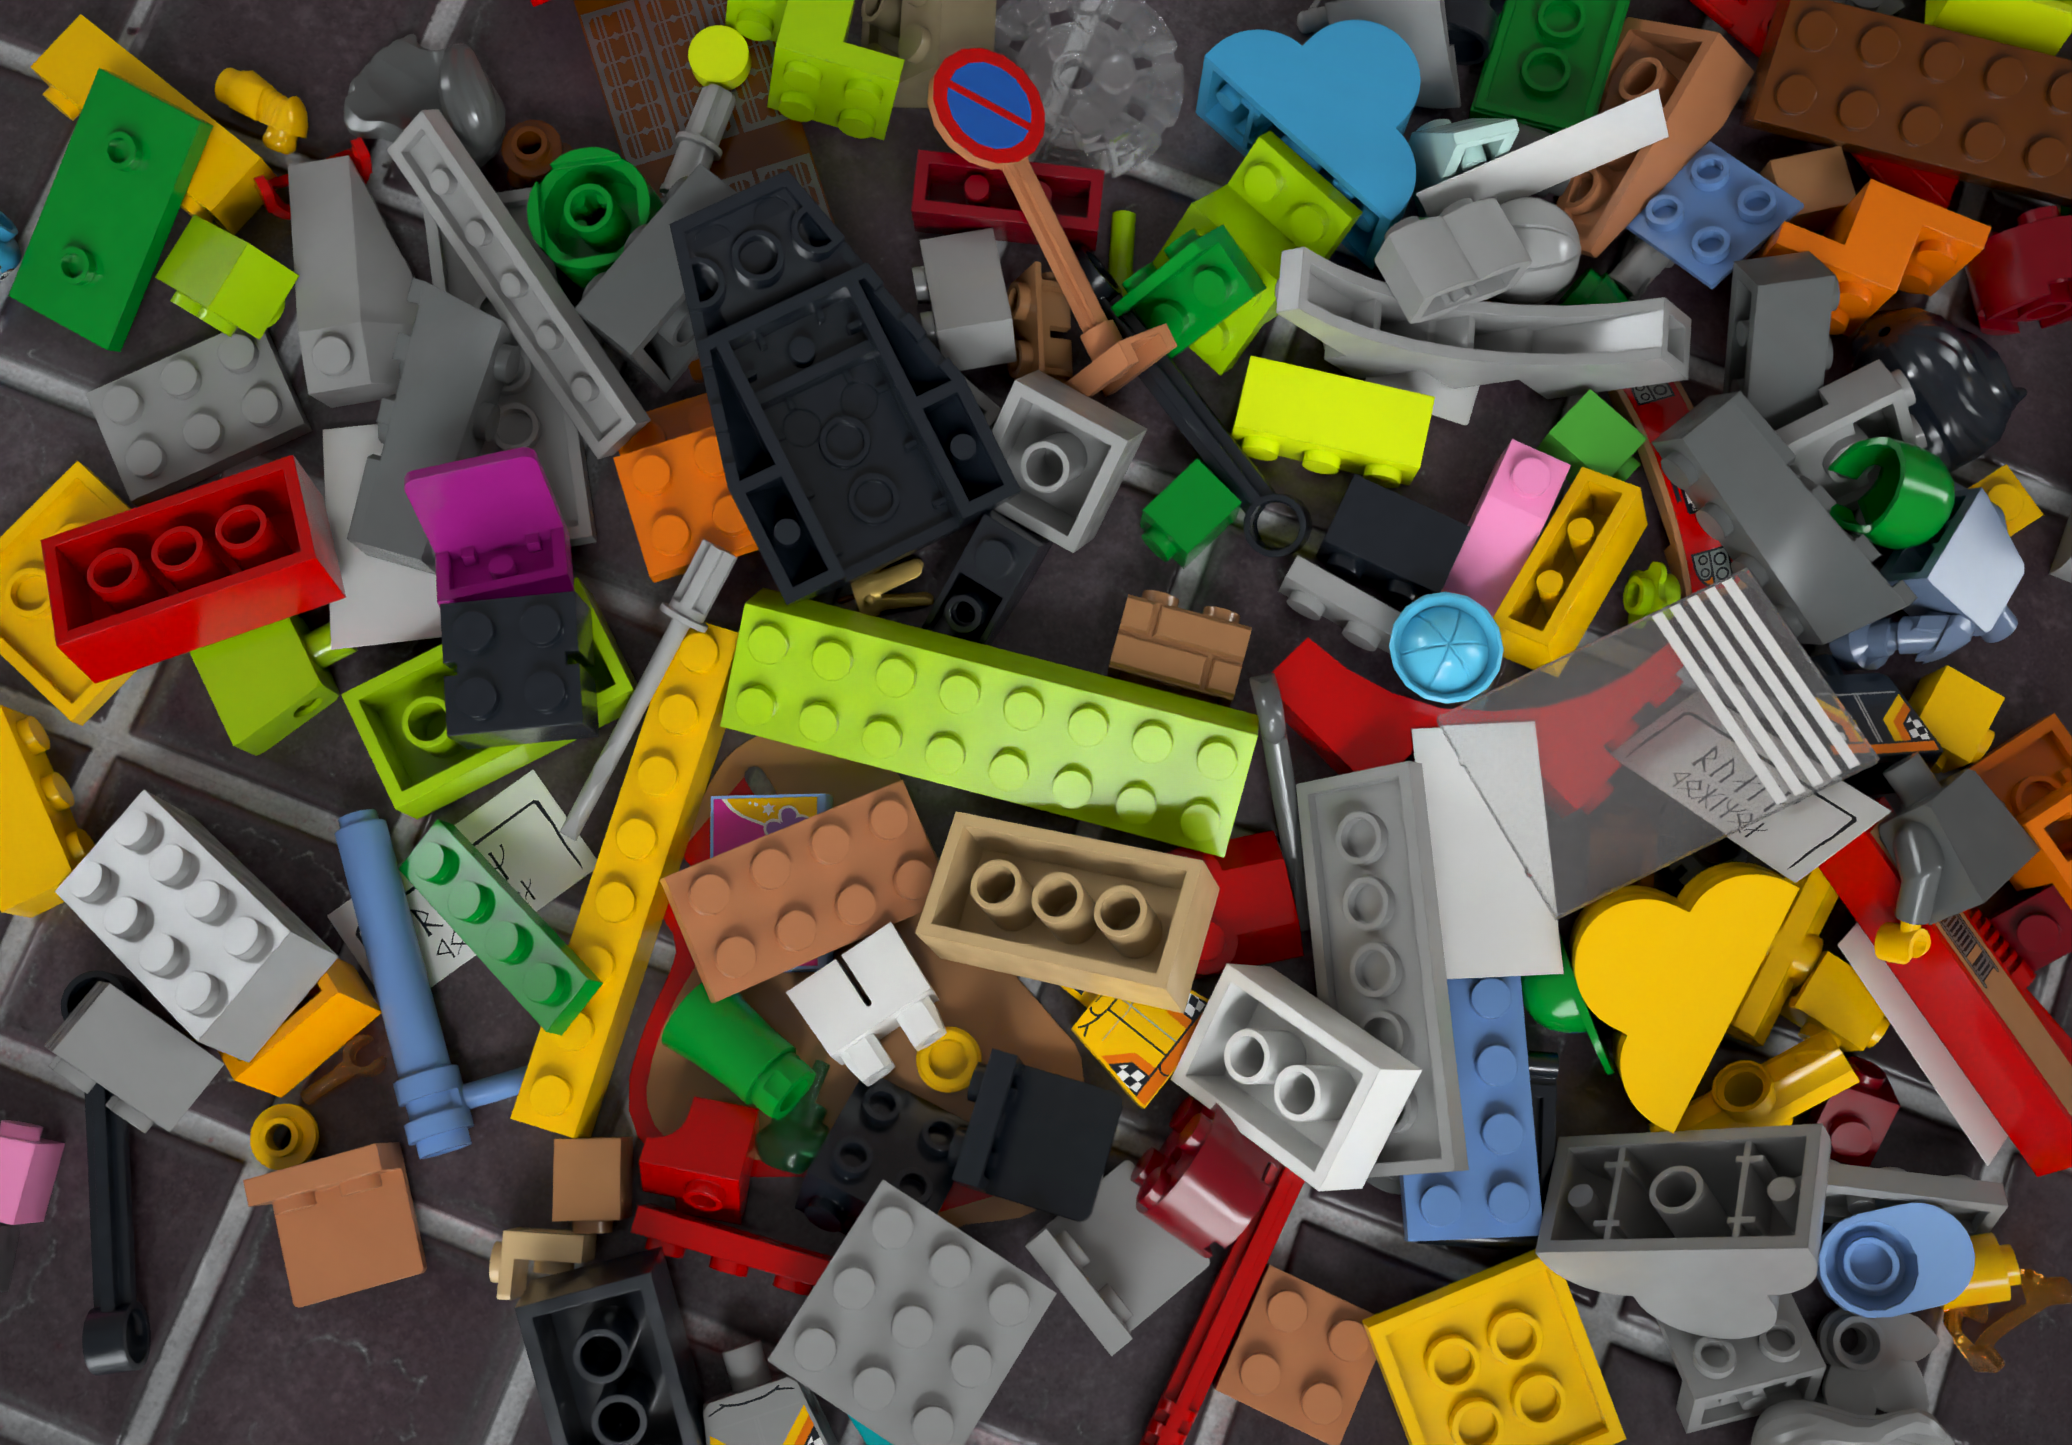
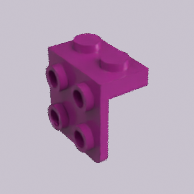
M528 447L515 448L416 469L405 475V493L435 552L436 590L439 607L440 604L575 591L570 534L539 457L533 449Z

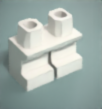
M891 922L841 955L871 1000L872 1004L870 1006L864 1000L847 970L836 959L786 992L829 1055L839 1064H846L866 1086L874 1084L896 1067L879 1040L901 1026L917 1051L927 1048L947 1033L940 1013L934 1004L939 1000L938 996L924 976L900 933Z

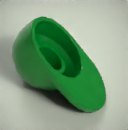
M1559 934L1564 974L1521 976L1523 1005L1538 1024L1550 1030L1562 1033L1588 1032L1608 1075L1615 1073L1598 1022L1594 1013L1581 996L1570 964L1569 950L1562 935Z

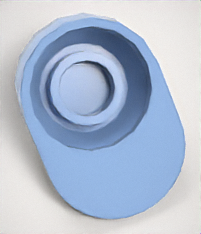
M1905 1203L1854 1214L1833 1223L1821 1236L1816 1277L1825 1294L1843 1310L1866 1318L1894 1317L1942 1306L1956 1299L1966 1289L1973 1276L1975 1253L1967 1231L1953 1215L1934 1205Z

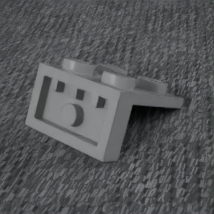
M1124 1160L1103 1177L1093 1213L1088 1220L1076 1222L1056 1216L1028 1239L1025 1244L1028 1251L1111 1356L1133 1339L1131 1331L1210 1264L1209 1258L1202 1257L1137 1211L1136 1197L1140 1187L1130 1180L1135 1165L1130 1160Z
M1791 1293L1780 1295L1777 1319L1774 1326L1763 1334L1749 1338L1719 1339L1695 1335L1676 1329L1656 1319L1682 1378L1676 1411L1686 1434L1761 1415L1770 1405L1781 1401H1815L1826 1364Z

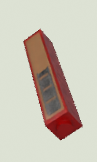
M1884 796L1874 801L1891 812L1818 866L1873 945H1875L1876 934L1881 925L1885 922L1901 923V920L1897 919L1894 913L1901 879L1898 868L1887 850L1878 828V824L1894 812ZM1966 911L1932 925H1921V928L1927 930L1930 935L1931 944L1929 950L1918 958L1912 957L1904 965L1885 961L2035 1175L2039 1177L2071 1168V1059Z

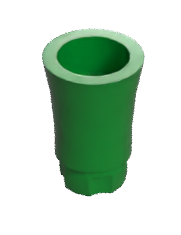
M700 983L678 1005L663 1030L661 1039L663 1046L695 1063L724 1084L747 1105L754 1104L766 1115L777 1120L786 1116L797 1106L815 1080L816 1073L796 1054V1048L776 1032L747 1003L739 992L711 1003L703 983Z

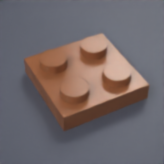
M1267 1263L1213 1387L1215 1390L1324 1443L1340 1445L1376 1361L1375 1353L1362 1320L1375 1314Z

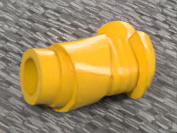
M230 67L220 73L215 84L217 100L255 121L268 125L262 138L267 148L287 155L294 153L297 147V138H307L309 128L307 110L301 99L297 96L287 98L253 70L239 71Z

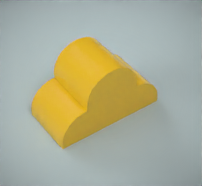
M1745 862L1715 865L1693 877L1684 886L1677 898L1647 886L1630 885L1614 888L1590 901L1580 912L1572 927L1569 939V957L1576 983L1582 998L1590 1010L1600 1020L1613 1028L1612 1051L1626 1093L1633 1105L1645 1118L1671 1133L1675 1132L1799 890L1798 886L1774 871Z

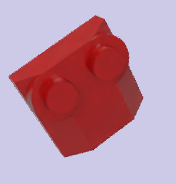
M1274 830L1229 839L1224 858L1185 847H1179L1171 852H1167L1168 854L1203 860L1220 888L1194 980L1222 974L1227 963L1260 966L1303 956L1299 919L1284 857Z

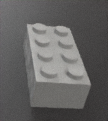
M143 790L55 890L58 896L197 1042L248 1063L339 957L193 816L146 790Z

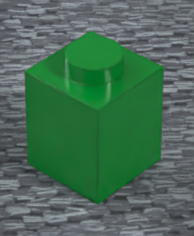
M1196 459L1143 509L1140 527L1145 532L1141 535L1142 539L1149 549L1161 560L1168 562L1173 558L1184 569L1236 520L1242 502L1205 465Z

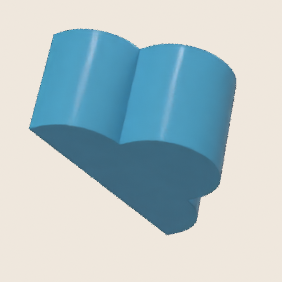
M1345 20L1326 26L1315 33L1303 46L1282 33L1260 29L1238 32L1220 41L1204 56L1195 113L1244 157H1246L1258 137L1271 130L1363 212L1341 243L1371 270L1376 266L1374 258L1385 241L1384 236L1394 224L1402 220L1416 182L1414 155L1403 136L1419 95L1421 80L1417 59L1409 45L1393 30L1366 20Z

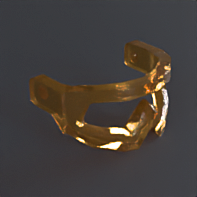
M2019 1269L2021 1277L2020 1286L2023 1289L2026 1303L2005 1314L1989 1326L1974 1344L1963 1334L1961 1326L1963 1317L1980 1323H1987L1988 1304L1944 1310L1943 1324L1953 1338L1952 1341L1975 1372L1998 1373L2005 1366V1361L1993 1347L1996 1342L2014 1327L2041 1312L2046 1307L2057 1304H2071L2072 1284L2062 1276L2045 1277L2032 1269Z

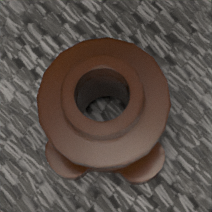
M527 120L516 124L504 137L501 150L504 162L509 168L507 172L508 182L514 190L533 187L536 181L540 184L552 170L550 164L559 156L572 151L573 148L567 143H562L559 133L553 126L543 121Z

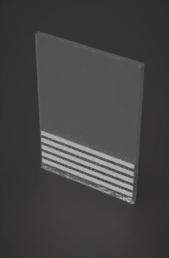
M1748 568L1734 573L1437 716L1436 720L1458 757L1460 766L1464 767L1524 867L1525 875L1533 882L1555 921L1877 764L1880 759L1853 721L1851 714L1846 711L1782 619L1778 609L1773 606Z

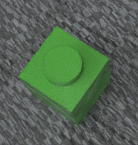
M1589 389L1552 428L1536 450L1570 464L1571 466L1565 479L1571 484L1581 467L1625 482L1641 465L1632 455L1647 438L1595 392Z

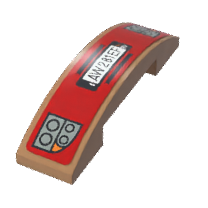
M1680 381L1608 391L1614 410L1647 438L1637 450L1671 544L1664 550V554L1671 574L1679 581L1681 589L1680 600L1683 609L1691 607L1687 599L1695 595L1700 598L1702 603L1711 601L1704 591L1714 586L1722 598L1731 596L1722 584V582L1731 578L1741 592L1745 591L1746 587L1738 581L1732 572L1731 563L1733 560L1721 543L1710 537L1702 529L1696 518L1697 508L1686 492L1675 486L1666 477L1661 468L1662 457L1651 443L1694 408Z

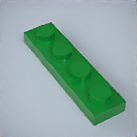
M437 819L399 867V871L546 1032L562 1036L602 986L603 982L455 825Z

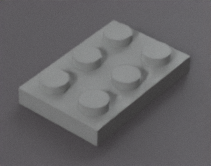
M237 327L232 337L220 333L85 393L129 499L138 507L165 498L312 431L268 329H266L259 340Z

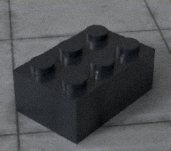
M662 1246L530 1281L514 1309L553 1445H707L703 1417V1404L705 1400Z

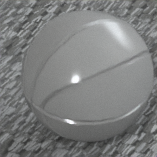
M1521 197L1500 204L1501 209L1532 259V263L1514 287L1491 298L1499 303L1541 305L1554 299L1567 288L1578 269L1581 244L1579 233L1573 220L1556 204L1541 198Z

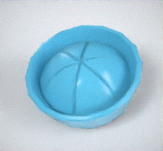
M1447 591L1423 595L1407 605L1393 624L1389 643L1393 668L1405 686L1424 699L1445 704L1470 700L1486 690L1500 671L1504 651L1499 626L1488 610L1468 596Z

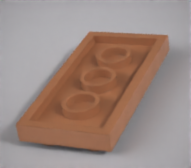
M902 779L660 879V882L711 1003H714L875 933L890 922L895 924L922 912L938 863Z

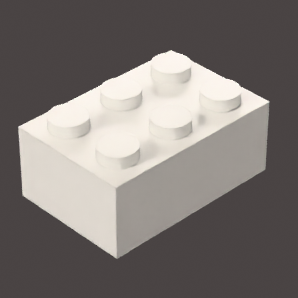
M1227 963L1171 1080L1207 1108L1211 1109L1217 1103L1243 1135L1316 1190L1333 1191L1363 1188L1422 1069L1272 967Z

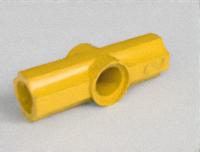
M1819 867L1815 868L1798 882H1792L1799 887V890L1725 1034L1755 1047L1763 1046L1792 988L1795 989L1800 986L1817 963L1823 948V939L1818 936L1839 897Z
M1825 1029L1762 1064L1751 1060H1740L1728 1064L1719 1071L1713 1080L1711 1091L1689 1102L1675 1131L1792 1125L1794 1116L1860 1081L1831 1034ZM1652 1122L1649 1124L1651 1132L1667 1131Z

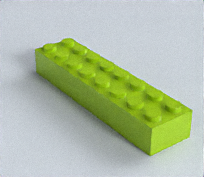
M762 588L744 605L720 727L1224 858L1256 745L1259 720L1256 714L809 599L787 606L780 592Z

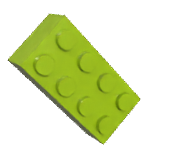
M576 577L574 578L575 592L589 606L592 615L595 666L584 668L596 679L598 723L600 728L620 718L637 686V682L593 594ZM442 644L341 694L394 808L417 820L577 739L468 750L447 737L444 676H454L457 673L443 664ZM568 655V664H578Z

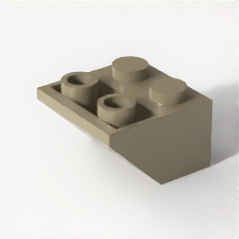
M863 0L861 7V47L905 59L893 107L929 109L927 104L929 81L946 57L961 49L984 48L994 52L996 0Z

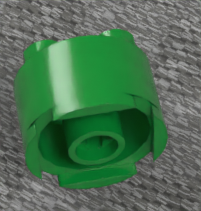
M599 147L579 148L559 156L550 164L552 170L545 176L540 184L537 181L535 182L529 194L527 204L528 225L533 239L553 263L581 288H586L596 275L607 272L624 252V245L630 234L639 226L648 224L664 205L634 165L621 158L619 154Z

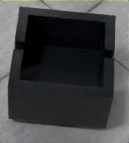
M575 591L440 604L443 664L457 673L454 676H444L447 737L468 750L599 737L596 679L584 668L595 666L592 615L589 606ZM568 655L578 664H568Z

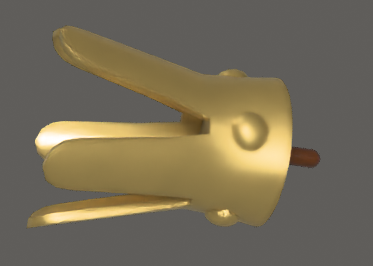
M912 559L883 570L879 569L852 582L853 594L840 597L837 602L842 604L856 600L860 613L877 616L880 612L888 609L932 605L935 599L928 592L883 594L920 576L924 563L921 559Z

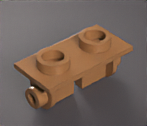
M1035 261L1011 283L1007 292L1013 321L1017 361L1008 363V372L1015 381L1020 377L1039 370L1065 384L1073 377L1072 342L1067 339L1051 338L1050 331L1067 332L1071 329L1070 306L1054 273L1045 272L1041 274V262Z

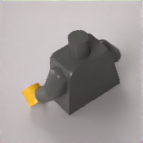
M1918 752L1901 759L1882 772L1903 804L1878 824L1879 834L1898 868L1901 879L1894 912L1896 918L1901 920V923L1885 922L1881 925L1876 934L1874 949L1878 959L1902 965L1908 963L1912 957L1918 958L1924 955L1930 948V935L1927 930L1921 928V925H1932L1985 903L2040 851L2034 840L2008 811L2005 803L1997 798L1976 771L1964 769L1938 782Z

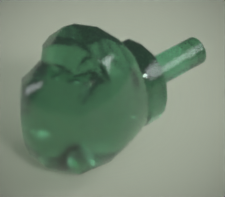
M815 1060L812 1067L816 1073L815 1080L797 1106L780 1120L771 1118V1123L756 1135L755 1149L760 1160L765 1164L781 1171L802 1174L808 1170L829 1134L828 1126L822 1123L828 1111L815 1103L830 1069V1065L823 1061Z

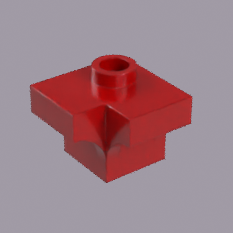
M694 1096L688 1117L679 1129L663 1137H646L639 1159L643 1191L675 1197L676 1210L679 1213L741 1225L747 1204L752 1167L760 1141L759 1109Z

